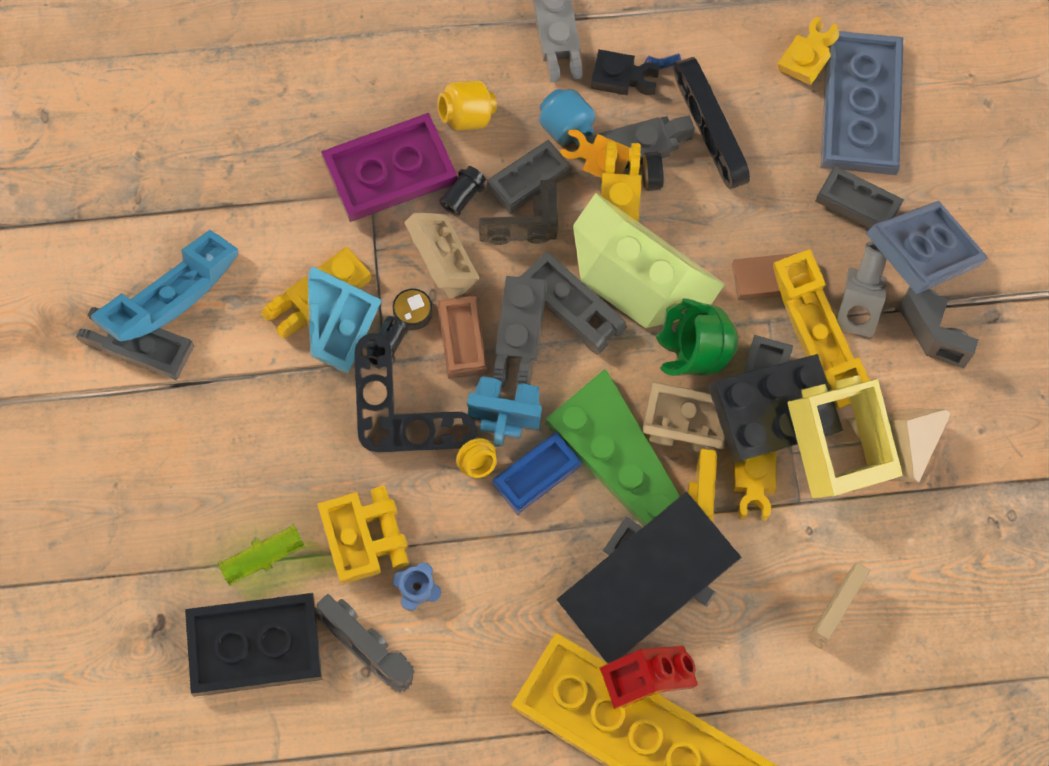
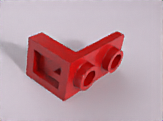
M684 646L640 649L600 667L614 709L624 708L657 693L687 690L698 686L695 677L696 668L694 661L686 652Z

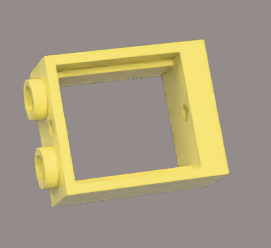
M860 375L835 381L837 389L827 391L826 384L801 390L803 398L787 402L812 498L836 496L903 476L878 379L861 382ZM850 397L867 465L834 474L817 406Z

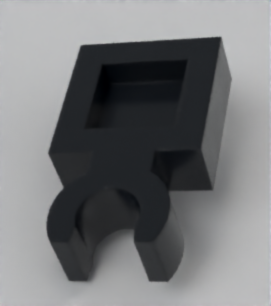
M598 49L591 89L628 96L629 86L636 87L642 94L654 95L656 83L646 81L644 78L647 76L658 78L660 66L655 63H644L636 66L634 65V55Z

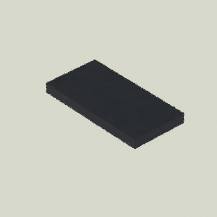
M686 491L556 600L606 663H611L627 654L742 559V557Z

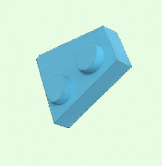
M312 266L308 272L310 356L347 374L355 360V346L359 339L367 334L382 300Z

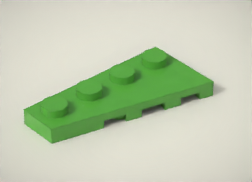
M606 369L546 418L545 424L553 433L557 432L581 462L643 527L680 497Z

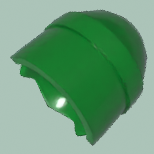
M686 298L666 309L663 330L656 335L658 343L663 348L677 355L678 360L665 362L660 367L661 371L671 376L716 374L734 357L738 347L737 329L724 310L718 306ZM680 319L676 332L672 330L673 322Z

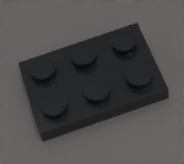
M818 354L708 384L733 463L798 445L787 402L803 398L801 390L826 384L827 391H830ZM834 401L818 405L817 408L825 437L842 432L843 428Z
M313 593L185 609L190 690L193 697L323 680L315 596Z

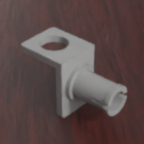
M873 242L866 243L859 269H848L845 293L836 319L842 331L868 338L874 336L886 299L887 278L882 276L887 259ZM854 306H863L869 310L871 317L864 324H854L848 319L847 313Z

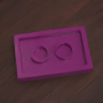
M429 113L321 151L323 161L349 222L453 185L458 179V175Z

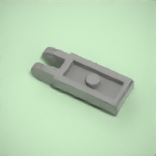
M533 0L543 61H546L550 82L559 81L560 67L557 60L569 58L570 73L573 79H582L581 48L572 0Z

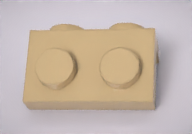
M652 382L643 426V433L650 434L649 441L671 446L674 444V439L690 442L689 449L698 452L701 449H724L725 437L709 392Z

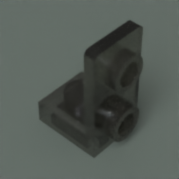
M540 180V195H533L532 197L533 216L480 218V241L489 242L493 245H504L510 241L527 240L530 243L541 244L549 240H556L558 233L556 180Z

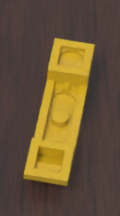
M811 249L774 262L773 269L777 284L799 343L806 357L818 354L829 389H837L835 381L860 375L861 382L870 381L860 357L854 359L823 291L826 283ZM850 397L834 401L837 410L851 405Z

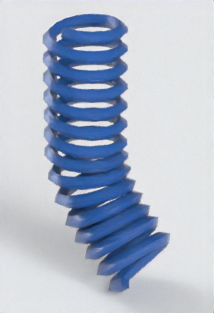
M679 53L665 57V59H658L649 55L644 63H655L660 66V69H665L673 66L676 61H680L681 57Z

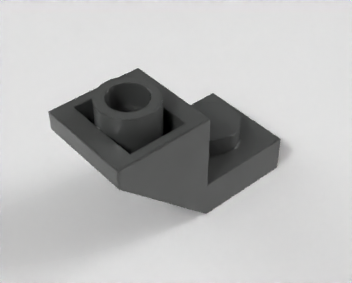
M909 286L899 309L926 356L965 368L975 354L979 340L969 337L966 332L960 329L940 327L948 298L939 296L932 289L916 294Z

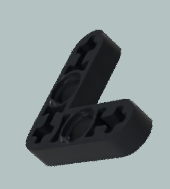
M371 333L359 339L354 352L357 430L359 442L364 448L372 452L460 449L465 443L475 439L477 432L475 421L464 412L395 414L391 345L380 334ZM372 341H377L378 347L385 349V355L378 356L377 363L378 370L387 368L386 377L372 374L362 378V369L371 371L370 359L362 356V350L368 349ZM370 382H381L386 387L387 396L381 404L372 405L364 399V388ZM388 408L389 416L387 418L380 416V427L388 430V437L381 439V445L374 446L373 440L365 436V432L373 428V417L370 416L364 419L363 411L366 409L378 412ZM441 418V427H451L454 425V419H462L464 426H470V434H465L462 442H455L454 435H441L443 444H434L436 428L433 419ZM415 420L425 422L430 430L428 439L421 444H413L406 436L407 426Z

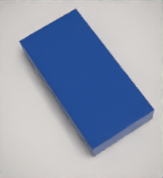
M555 432L493 478L492 485L518 515L579 469L582 462L560 435Z

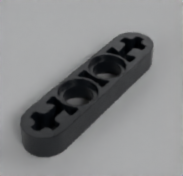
M695 57L675 62L673 70L679 90L724 184L728 189L748 184L750 182V173L747 162L700 64Z

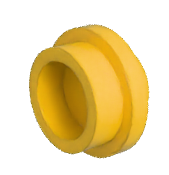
M476 438L465 443L460 448L456 457V464L460 471L473 478H483L489 475L497 463L495 447L490 441L483 438Z

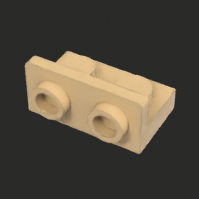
M413 213L404 222L412 236L413 244L419 250L429 269L430 277L438 288L445 290L449 299L459 298L480 279L446 214Z

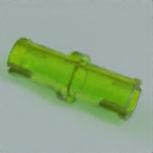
M293 523L286 529L262 541L259 538L251 541V547L223 561H219L218 566L228 585L232 586L234 583L261 569H264L265 572L272 569L274 562L300 549H304L306 546Z

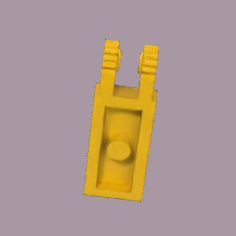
M607 142L605 173H602L601 196L639 222L642 175H639L641 144L631 143L628 157L630 162L629 174H614L618 148L616 147V142Z
M348 246L317 267V269L358 289H361L372 280L370 271ZM308 275L284 291L285 294L275 297L261 311L262 316L267 321L278 318L279 315H282L291 307L298 311L291 314L276 329V332L282 339L289 338L309 324Z

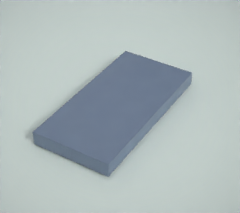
M839 31L837 41L828 46L831 57L825 65L821 168L832 169L835 165L848 171L897 175L900 169L903 37Z

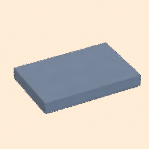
M940 201L874 224L866 232L870 240L916 294L979 268L988 259L987 255Z

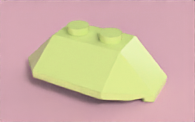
M597 192L573 225L581 282L645 328L664 325L666 309L682 301L683 298L712 304L725 286V283Z

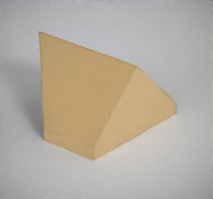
M914 408L887 412L903 474L901 477L888 481L920 482L951 414L947 409ZM855 417L846 419L861 441Z

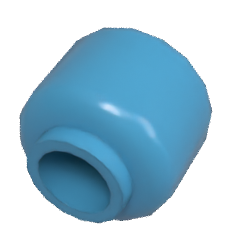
M557 89L551 92L541 103L540 124L557 144L562 146L574 143L580 145L577 138L568 135L571 129L580 131L585 138L592 136L594 132L592 126L595 122L596 114L594 109L577 91Z

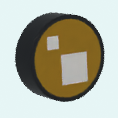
M658 151L643 153V176L646 191H656L663 188V163L661 154Z
M413 288L406 289L400 292L393 301L394 319L398 318L405 322L409 330H419L430 322L433 314L432 302L424 291Z

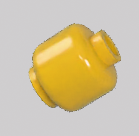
M467 80L448 83L444 88V92L438 96L437 106L439 117L443 123H447L453 131H466L485 128L490 122L491 115L496 113L497 102L495 94L489 91L481 80Z

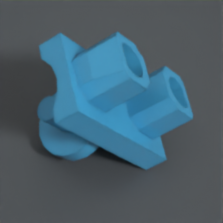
M481 377L475 393H469L467 402L468 415L472 419L482 420L480 431L495 434L494 446L502 447L505 436L520 438L522 428L539 431L542 406L539 405L538 386L518 384L514 401L500 398L502 381L495 378Z

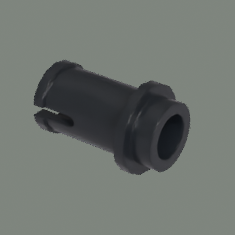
M472 166L460 169L458 172L459 178L439 200L441 206L456 217L461 214V211L477 192H482L485 188L483 185L486 182L485 176Z
M387 316L378 334L386 338L391 345L394 364V354L405 334L409 331V327L398 318L392 324L394 317ZM377 341L370 343L369 348L365 349L367 353L366 357L370 359V364L378 368V356L385 355V349L379 348Z

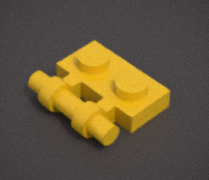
M386 486L373 488L370 491L373 504L363 507L357 492L317 504L341 585L380 574L381 569L377 559L380 556L389 555L393 569H400L409 565L405 551L409 546L406 536L400 534L395 518L398 510L395 501L389 498ZM379 521L384 538L372 541L367 523Z

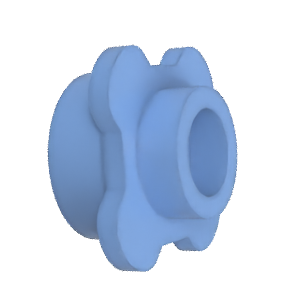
M419 563L415 567L399 571L394 575L393 584L400 589L402 594L401 605L404 609L413 611L417 608L418 604L426 601L436 602L440 598L441 589L434 584L432 578L433 569L429 564ZM415 583L421 585L419 590L413 589Z

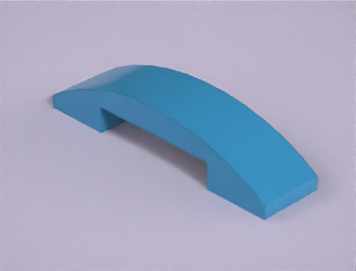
M209 230L181 250L183 261L131 299L121 293L93 313L91 319L119 341L131 340L146 335L169 323L195 304L226 272L237 257L238 248Z

